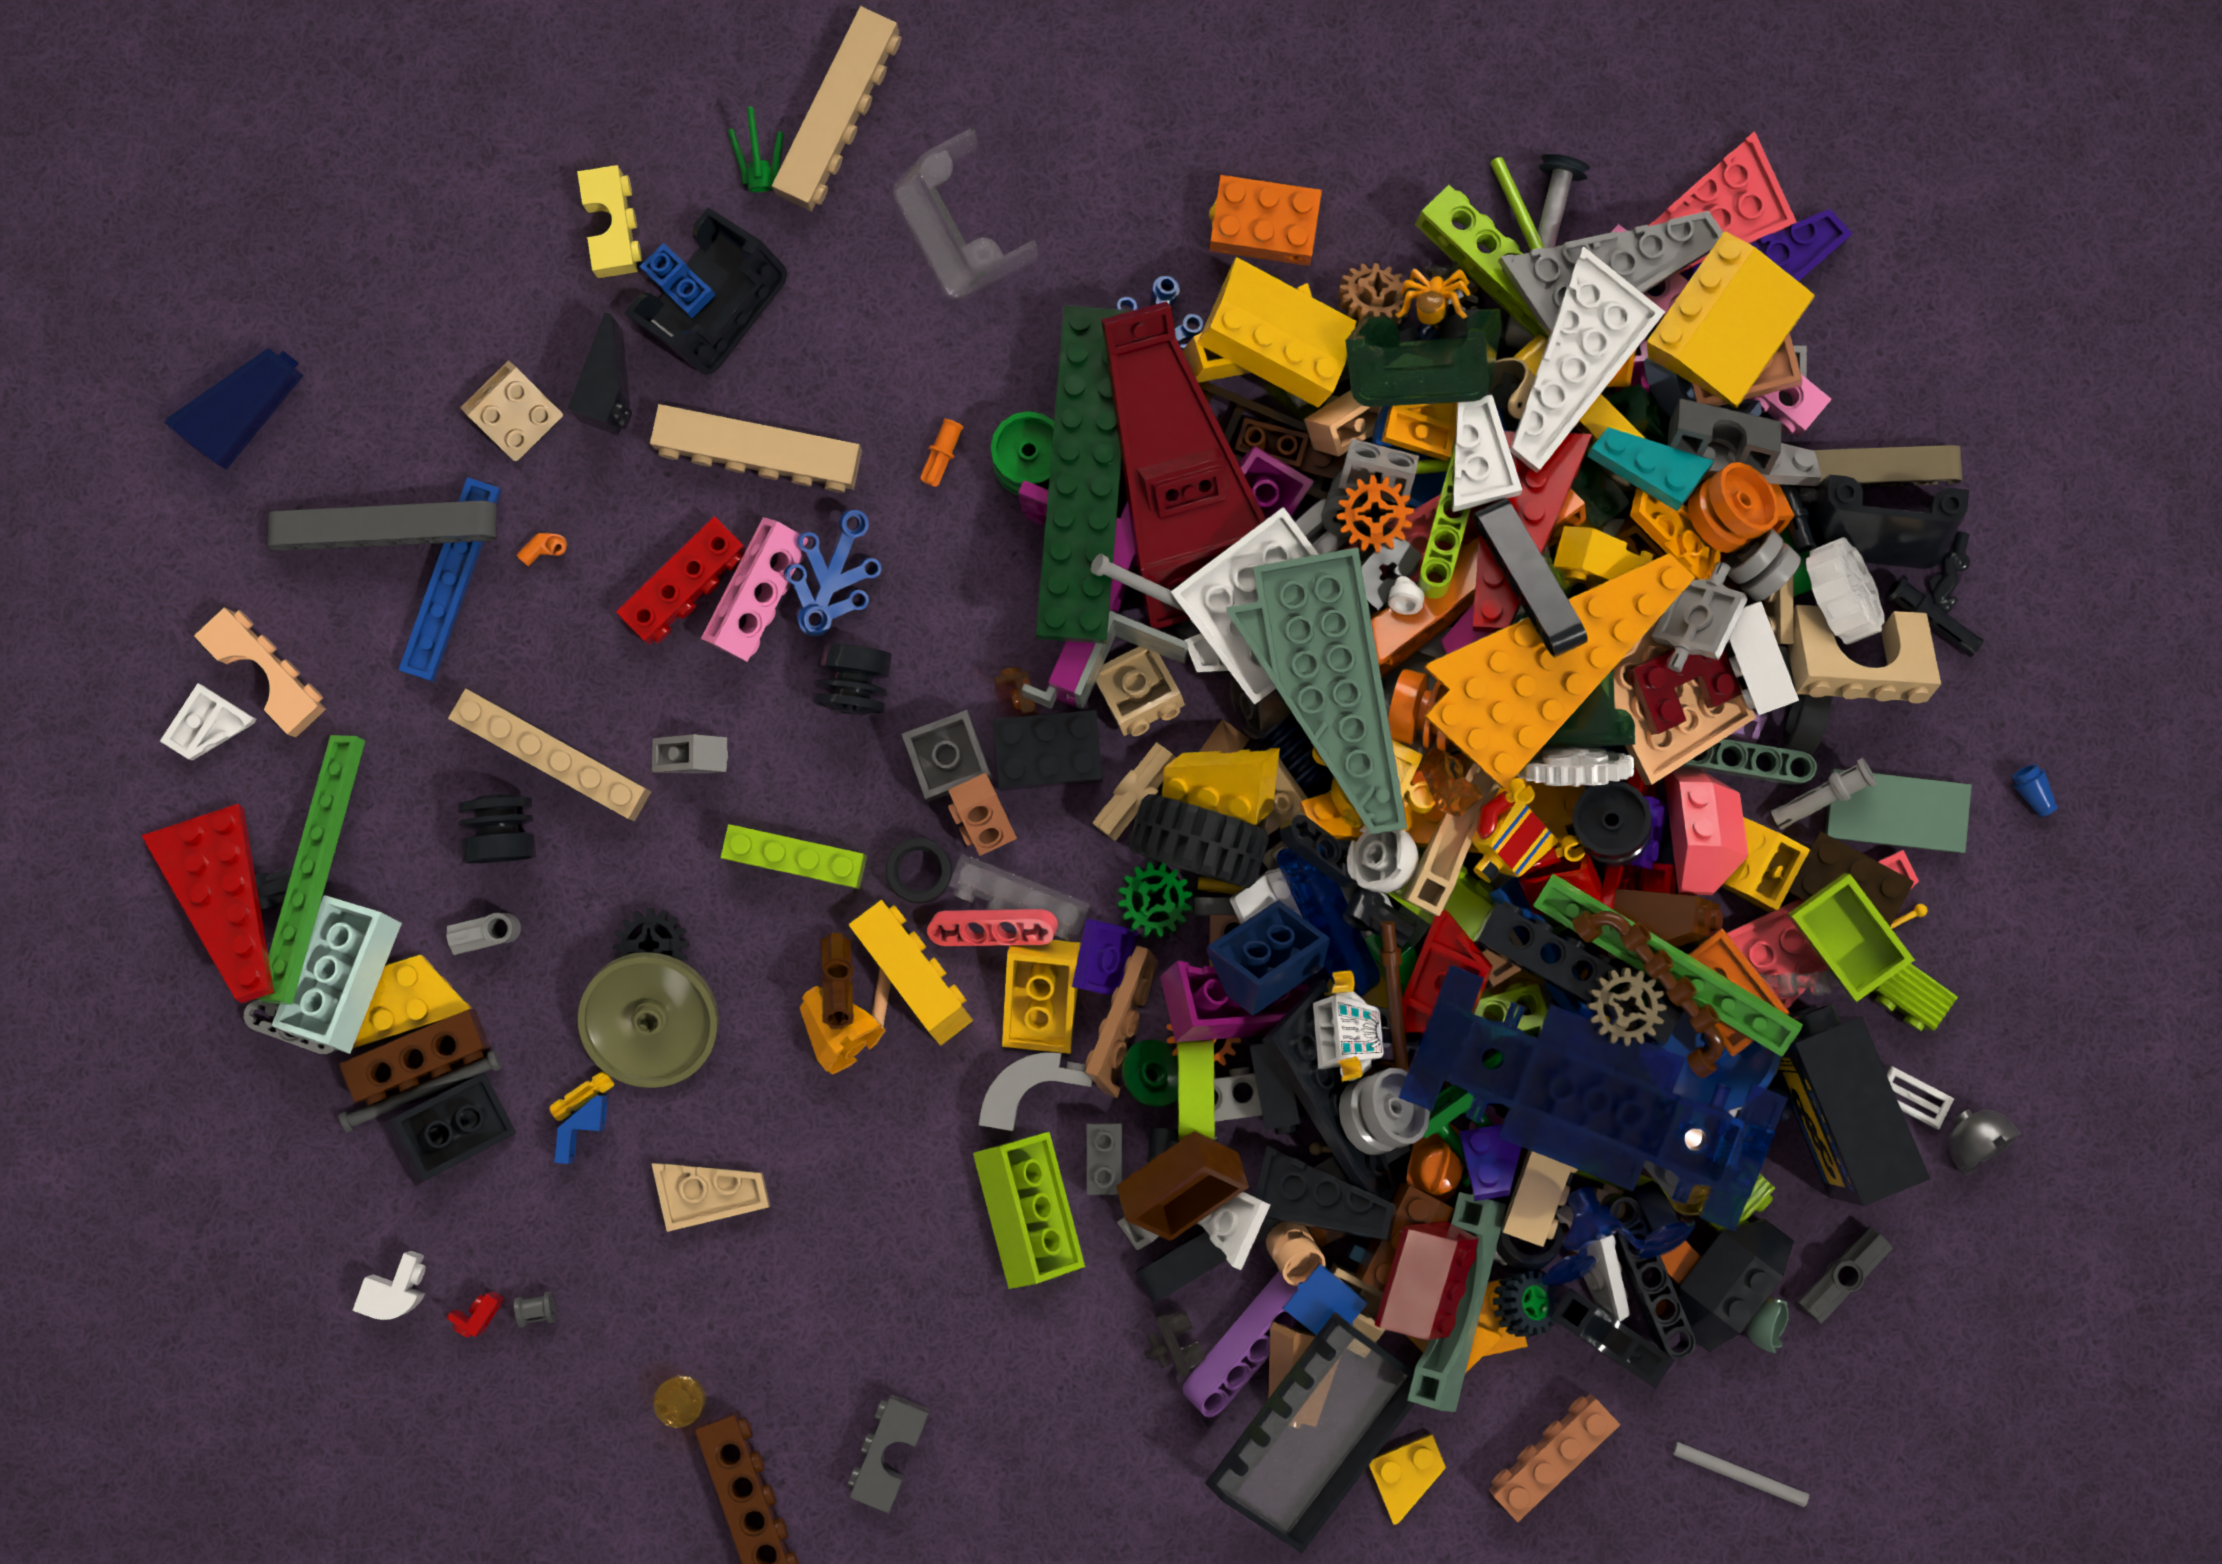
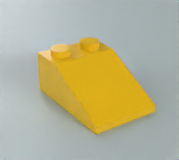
M1052 940L1044 945L1009 946L1007 952L1002 1047L1071 1054L1078 988L1072 987L1081 946L1080 942Z

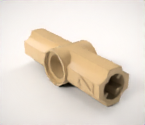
M1156 742L1135 770H1130L1113 792L1114 796L1103 807L1092 824L1116 842L1137 815L1141 800L1148 794L1156 795L1159 790L1157 789L1163 782L1164 767L1176 759V757Z

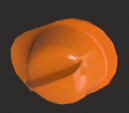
M1449 1123V1126L1459 1137L1460 1131ZM1433 1133L1427 1139L1423 1136L1420 1140L1413 1143L1407 1167L1406 1181L1407 1184L1441 1202H1446L1455 1194L1460 1184L1464 1165L1455 1152L1451 1150L1450 1145L1445 1143L1438 1133Z

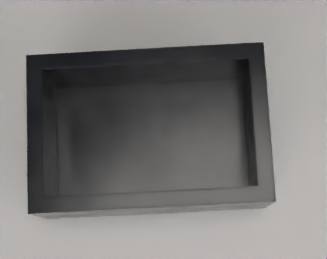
M1096 710L993 719L1000 791L1103 782Z

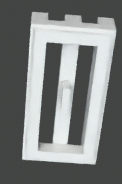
M1889 1066L1887 1077L1893 1091L1936 1113L1937 1116L1933 1119L1898 1101L1902 1112L1935 1129H1940L1954 1098L1893 1066ZM1897 1077L1943 1101L1941 1108L1892 1083L1894 1078Z

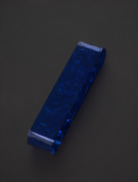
M1319 843V852L1321 856L1327 860V857L1322 849V846ZM1287 846L1284 847L1277 854V863L1301 916L1330 938L1324 965L1333 985L1335 980L1332 972L1352 971L1355 981L1353 991L1360 997H1363L1379 984L1380 973L1361 931L1349 926L1342 920L1341 916L1348 903L1340 886Z

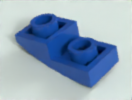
M664 243L639 266L691 318L716 295Z

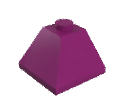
M1253 446L1238 462L1266 520L1283 507L1292 516L1313 483V480L1256 446Z

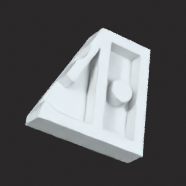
M198 683L160 742L187 759L195 760L250 727L257 719Z

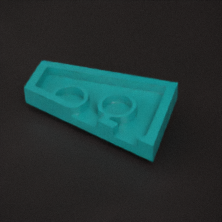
M1610 427L1605 430L1591 447L1587 456L1676 511L1681 508L1714 463V460Z

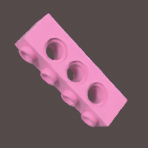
M762 518L701 637L702 640L736 658L748 662L750 656L754 655L759 648L760 637L765 627L774 619L776 614L775 608L781 596L788 591L791 585L784 577L785 568L790 564H800L806 556V553L797 546L799 533L778 521ZM806 537L803 539V545L805 548L807 547L810 541ZM776 553L777 563L774 567L771 568L770 560L771 557ZM796 568L791 570L790 577L792 576ZM761 583L762 592L759 597L755 598V588ZM745 614L746 623L740 629L739 620L741 616Z

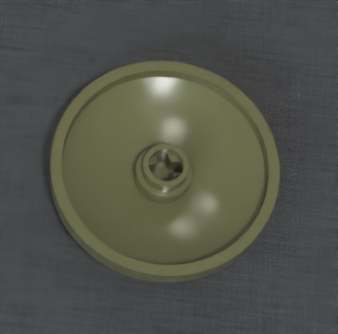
M652 952L625 955L601 968L585 989L578 1009V1029L581 1041L595 1064L618 1081L644 1088L669 1086L695 1073L710 1055L719 1027V1013L716 1000L705 980L686 963L668 955Z

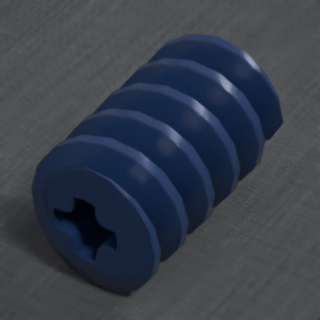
M1290 714L1267 733H1264L1259 739L1260 745L1271 743L1269 749L1271 747L1280 748L1279 758L1284 765H1287L1290 774L1295 777L1297 784L1304 790L1330 772L1329 768L1319 770L1320 764L1310 758L1314 745L1303 748L1302 745L1308 736L1306 734L1294 735L1300 725L1299 723L1287 725L1286 722L1292 715Z

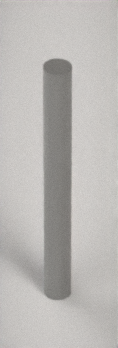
M1680 1442L1675 1443L1672 1451L1674 1456L1802 1507H1805L1808 1502V1493Z

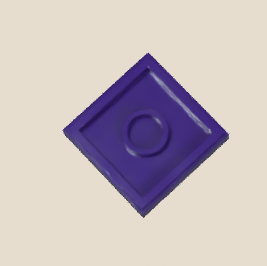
M1086 918L1072 987L1112 996L1115 989L1120 987L1125 975V963L1128 957L1134 953L1138 931L1132 932L1129 928Z

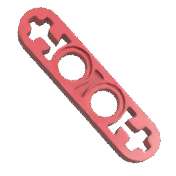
M1043 909L940 911L933 916L929 923L927 934L935 944L940 946L1044 945L1052 941L1058 929V920L1051 912ZM973 922L981 925L984 933L973 932L969 928L968 923ZM1000 923H1011L1017 932H1006L1002 929Z

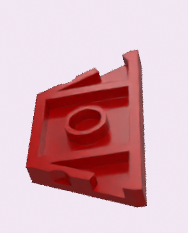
M1444 908L1440 916H1435L1402 998L1405 1033L1467 1031L1493 968L1489 960Z

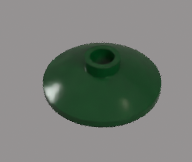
M1149 1039L1134 1044L1126 1052L1121 1066L1122 1079L1128 1092L1137 1101L1150 1107H1165L1178 1099V1055L1173 1056L1172 1051L1174 1049L1162 1041ZM1145 1072L1153 1075V1082L1147 1078Z

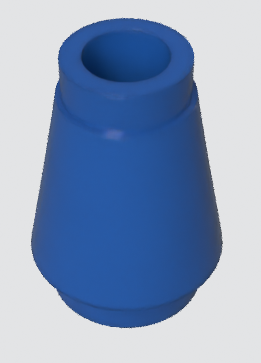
M2031 764L2013 774L2014 789L2039 817L2047 816L2058 808L2044 769H2040L2037 764Z

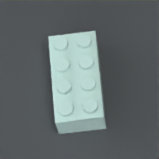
M324 895L318 910L293 1004H280L271 1026L293 1036L350 1054L402 923L382 912Z

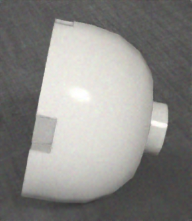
M1365 825L1360 830L1363 834L1359 837L1358 841L1352 840L1347 855L1349 875L1357 881L1359 886L1373 892L1390 893L1404 887L1412 879L1419 859L1417 846L1412 837L1403 829L1372 835Z

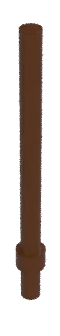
M1383 921L1380 923L1383 948L1379 951L1381 965L1385 966L1394 1068H1401L1409 1073L1399 965L1402 963L1401 948L1397 947L1395 922Z

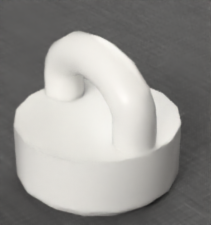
M1400 576L1396 579L1395 585L1390 589L1388 605L1400 614L1411 615L1418 613L1423 607L1424 592L1413 580L1406 576Z

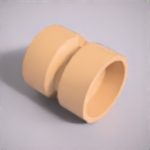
M1281 1222L1268 1233L1265 1241L1266 1249L1288 1284L1298 1286L1300 1281L1304 1282L1319 1263L1325 1267V1257L1304 1225Z

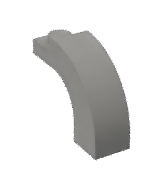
M1055 1052L1034 1054L1014 1062L999 1074L987 1091L982 1104L979 1125L1014 1131L1020 1100L1029 1088L1044 1081H1058L1091 1087L1093 1080L1085 1073L1086 1064L1067 1061L1066 1068L1060 1067L1062 1053Z

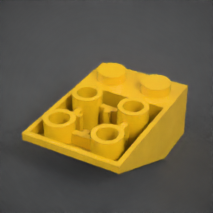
M1743 817L1748 857L1721 887L1767 912L1778 911L1810 849L1779 832Z

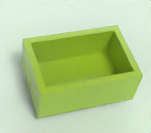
M1842 874L1787 914L1848 997L1855 1002L1915 961L1850 874Z

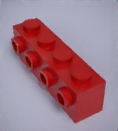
M714 516L627 600L616 613L647 644L650 645L653 641L660 643L670 634L672 629L669 626L678 617L684 619L696 608L694 601L703 593L706 596L711 594L720 585L721 581L718 578L727 569L731 572L737 569L747 549Z

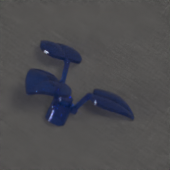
M1591 1187L1581 1188L1570 1194L1567 1198L1574 1217L1572 1225L1563 1240V1246L1566 1250L1580 1251L1577 1256H1567L1553 1265L1542 1278L1540 1284L1541 1286L1561 1285L1576 1281L1587 1275L1597 1262L1594 1256H1587V1247L1593 1245L1596 1241L1611 1236L1617 1230L1634 1247L1640 1249L1638 1251L1640 1258L1648 1259L1663 1256L1678 1248L1693 1231L1695 1222L1692 1220L1691 1223L1665 1225L1651 1232L1644 1240H1638L1621 1224L1618 1218L1610 1213L1607 1205L1601 1206Z

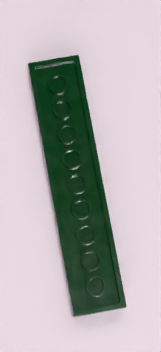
M1064 306L1036 639L1107 644L1112 578L1104 574L1102 576L1093 574L1091 572V565L1099 554L1107 556L1111 563L1114 560L1122 457L1101 319L1133 310Z

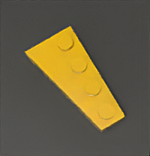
M880 900L852 921L849 926L928 1032L941 1046L973 1021L962 1006L967 1000L955 984L948 988L942 980V977L947 973L935 958H932L930 961L926 959L921 952L926 948L925 944L915 931L908 935L902 927L906 919L897 907L893 905L888 908L883 900Z

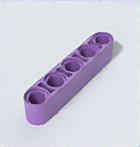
M1280 1271L1277 1272L1184 1383L1183 1394L1204 1416L1209 1418L1219 1415L1270 1356V1328L1272 1322L1294 1327L1298 1323V1320L1283 1309L1286 1302L1297 1291L1298 1286L1288 1284Z

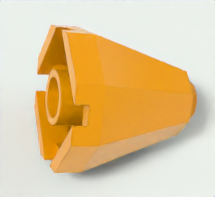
M815 986L803 995L800 1011L818 1062L825 1071H829L833 1075L855 1063L857 1059L854 1056L866 1045L869 1050L873 1048L886 1029L878 1019L854 1003L853 1023L846 1025L843 1029H830L829 1025L822 1022V997L819 992L820 987Z

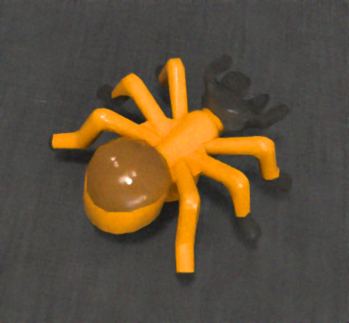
M1425 261L1423 263V271L1428 274L1431 280L1428 281L1417 269H1413L1409 280L1404 281L1401 293L1394 296L1395 302L1404 299L1402 309L1394 316L1396 321H1399L1408 313L1412 299L1417 298V316L1422 323L1433 325L1447 319L1449 316L1448 299H1451L1456 314L1464 322H1468L1469 318L1462 310L1457 294L1453 292L1456 289L1462 291L1466 300L1478 303V297L1470 294L1467 288H1474L1476 283L1468 280L1461 269L1456 271L1458 267V262L1456 261L1452 264L1451 268L1450 264L1439 267L1438 264L1434 263L1428 268V261ZM1416 278H1417L1423 285L1416 283ZM1410 288H1413V289H1415V290H1417V291H1408V290H1409Z

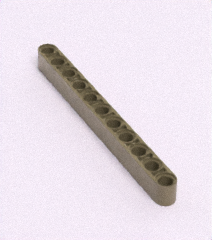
M1956 445L1812 450L1816 453L1822 475L1820 481L1830 474L1854 478L1861 487H1870V484L1879 483L1880 487L1904 486V483L1914 482V486L1938 485V481H1948V484H1956L1963 481L1961 447ZM1588 461L1589 494L1593 497H1598L1597 494L1608 493V497L1632 496L1631 492L1636 491L1637 486L1596 461ZM1796 485L1797 490H1802V485Z

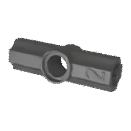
M1868 1226L1838 1259H1834L1829 1263L1823 1275L1805 1292L1797 1303L1813 1319L1822 1324L1851 1292H1855L1862 1287L1865 1277L1893 1247L1881 1234ZM1849 1266L1852 1272L1851 1279L1846 1284H1841L1838 1280V1272L1842 1267Z

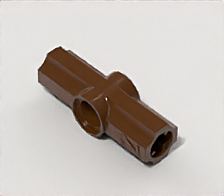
M830 933L829 936L821 938L820 942L821 983L819 992L822 997V1022L829 1025L830 1029H843L846 1025L852 1024L854 1019L852 986L854 967L851 960V940L847 939L843 933Z

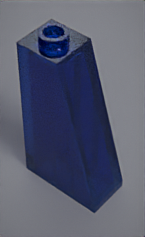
M267 348L169 416L164 423L217 465L227 470L304 375L295 369L299 363L282 350L277 355L270 348Z

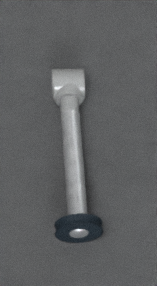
M1544 154L1541 156L1544 164L1538 166L1539 170L1543 173L1551 175L1538 228V234L1545 249L1555 247L1571 181L1588 179L1584 171L1589 170L1590 165L1582 160L1566 155ZM1509 315L1504 332L1505 346L1522 350L1534 337Z

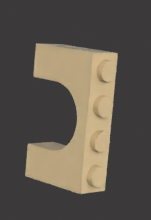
M1796 605L1794 607V644H1787L1797 694H1805L1812 697L1838 696L1845 699L1871 698L1878 701L1904 700L1911 703L1927 702L1941 685L1927 613L1894 611L1881 631L1887 666L1869 668L1853 662L1840 650L1834 633L1830 629L1819 606Z

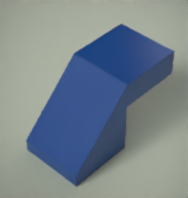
M608 1095L595 1096L558 1127L554 1163H574L577 1129L590 1131L605 1130Z

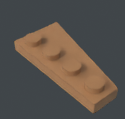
M1136 946L1133 955L1129 956L1125 963V975L1120 987L1115 989L1112 995L1111 1010L1108 1017L1101 1022L1098 1042L1095 1049L1088 1054L1085 1073L1104 1094L1118 1098L1121 1086L1115 1085L1127 1052L1128 1039L1133 1035H1137L1140 1025L1137 1008L1138 1005L1144 1006L1146 1004L1158 960L1151 951L1140 946Z

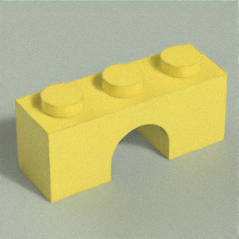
M618 165L577 171L582 205L588 213L604 211L612 216L611 226L604 234L587 237L592 271L597 278L638 272L637 262L642 261L639 241H633L631 229L637 228V221L634 209L628 208L626 196H632L629 176H623Z

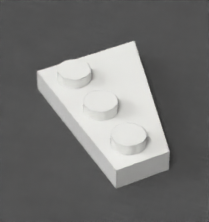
M1564 1205V1207L1556 1211V1215L1560 1223L1568 1224L1572 1236L1567 1240L1572 1251L1577 1252L1585 1263V1267L1582 1268L1581 1272L1596 1306L1621 1322L1630 1315L1627 1303L1628 1294L1624 1288L1621 1276L1622 1267L1617 1259L1615 1250V1238L1607 1228L1600 1227L1569 1206Z

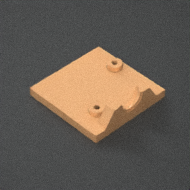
M1659 619L1596 687L1629 755L1633 757V763L1644 785L1654 784L1756 718L1753 709L1748 710L1743 694L1719 706L1707 708L1695 678L1675 688L1687 721L1660 734L1651 735L1627 669L1673 648L1656 643L1652 637ZM1738 681L1739 687H1740L1741 692H1742L1743 689H1742V687H1741V685H1740V683H1739V681Z

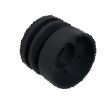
M820 644L817 667L832 673V678L815 680L816 687L830 690V693H815L813 695V703L826 707L833 712L863 716L871 713H884L885 703L872 700L871 696H887V690L874 685L873 679L889 677L892 654L874 648L848 644Z
M494 794L460 802L458 804V813L475 814V818L460 820L459 827L476 829L475 836L460 840L462 863H497L535 858V835L527 832H518V826L534 821L533 815L517 814V811L532 808V798L518 797L511 794Z

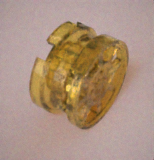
M677 1375L669 1378L655 1393L653 1402L655 1413L664 1424L670 1427L681 1428L690 1425L704 1411L706 1393L703 1386L698 1380L688 1375Z

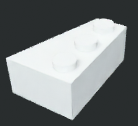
M1758 601L1745 606L1727 644L1731 643L1735 656L1730 657L1729 660L1736 678L1743 675L1748 688L1742 690V694L1748 710L1756 708L1759 716L1797 702L1799 699L1762 602Z

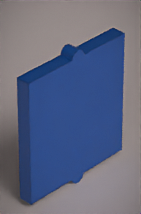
M1319 1263L1304 1282L1300 1281L1298 1283L1297 1291L1286 1302L1283 1309L1317 1335L1334 1312L1353 1325V1321L1366 1307L1368 1301Z

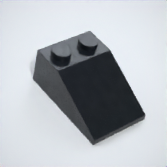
M605 312L568 409L580 422L619 435L621 428H627L632 416V410L629 409L630 398L623 330L611 314Z
M485 1072L392 1118L383 1125L414 1186L516 1134Z

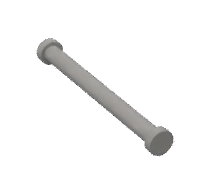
M1103 554L1097 555L1091 565V572L1097 576L1104 574L1185 612L1172 595L1171 590L1109 562V558Z

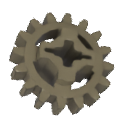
M1622 968L1621 977H1619L1615 970L1608 971L1609 981L1602 977L1596 980L1600 989L1589 990L1588 994L1595 998L1594 1003L1586 1004V1009L1594 1010L1595 1015L1591 1016L1588 1022L1599 1023L1600 1026L1596 1031L1597 1035L1609 1033L1608 1043L1611 1044L1615 1043L1620 1037L1622 1046H1629L1632 1037L1637 1044L1644 1043L1643 1033L1650 1037L1656 1035L1652 1025L1663 1024L1664 1020L1658 1017L1657 1014L1658 1011L1666 1010V1006L1658 1004L1657 1001L1658 998L1664 995L1663 991L1654 992L1652 990L1656 983L1655 979H1649L1644 982V971H1637L1632 977L1630 968ZM1627 983L1621 993L1608 992L1617 984ZM1642 992L1647 998L1648 1008L1645 1007L1641 998ZM1629 999L1628 1006L1638 1013H1624L1622 1015L1624 1009L1614 1001H1627ZM1603 1006L1607 1007L1611 1016L1609 1022L1605 1017ZM1634 1020L1643 1022L1637 1029L1625 1031L1630 1022Z

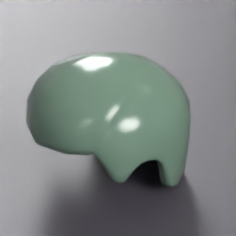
M1768 1297L1746 1325V1333L1750 1341L1757 1347L1774 1354L1776 1353L1774 1348L1782 1347L1779 1337L1784 1332L1789 1320L1787 1302L1776 1297Z

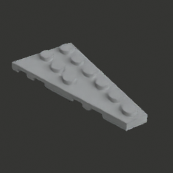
M1706 211L1669 219L1668 222L1652 226L1642 225L1635 227L1633 230L1620 233L1615 231L1565 242L1564 245L1544 249L1542 247L1520 255L1501 256L1498 262L1549 337L1579 251L1583 246L1643 294L1709 254L1723 234V231L1711 213Z

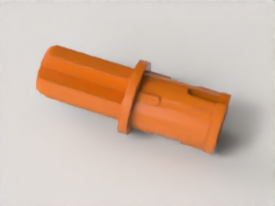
M944 418L934 445H930L928 448L931 452L920 476V480L923 483L932 487L939 486L949 460H953L955 457L952 453L964 426Z

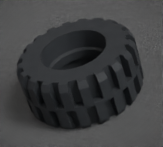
M1148 794L1141 800L1128 845L1131 852L1155 861L1236 886L1250 888L1256 882L1269 838L1266 830L1250 823L1175 799Z

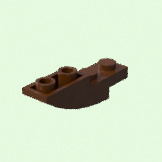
M1244 418L1235 447V452L1245 455L1253 446H1256L1306 477L1332 484L1333 478L1343 470L1347 452L1338 457L1315 450L1309 434Z

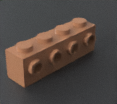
M1591 1394L1586 1398L1581 1396L1575 1400L1568 1408L1570 1413L1560 1422L1556 1420L1544 1430V1437L1535 1446L1533 1444L1527 1446L1518 1455L1517 1459L1519 1461L1510 1470L1507 1468L1502 1470L1492 1480L1493 1486L1489 1491L1517 1522L1620 1426L1617 1420Z

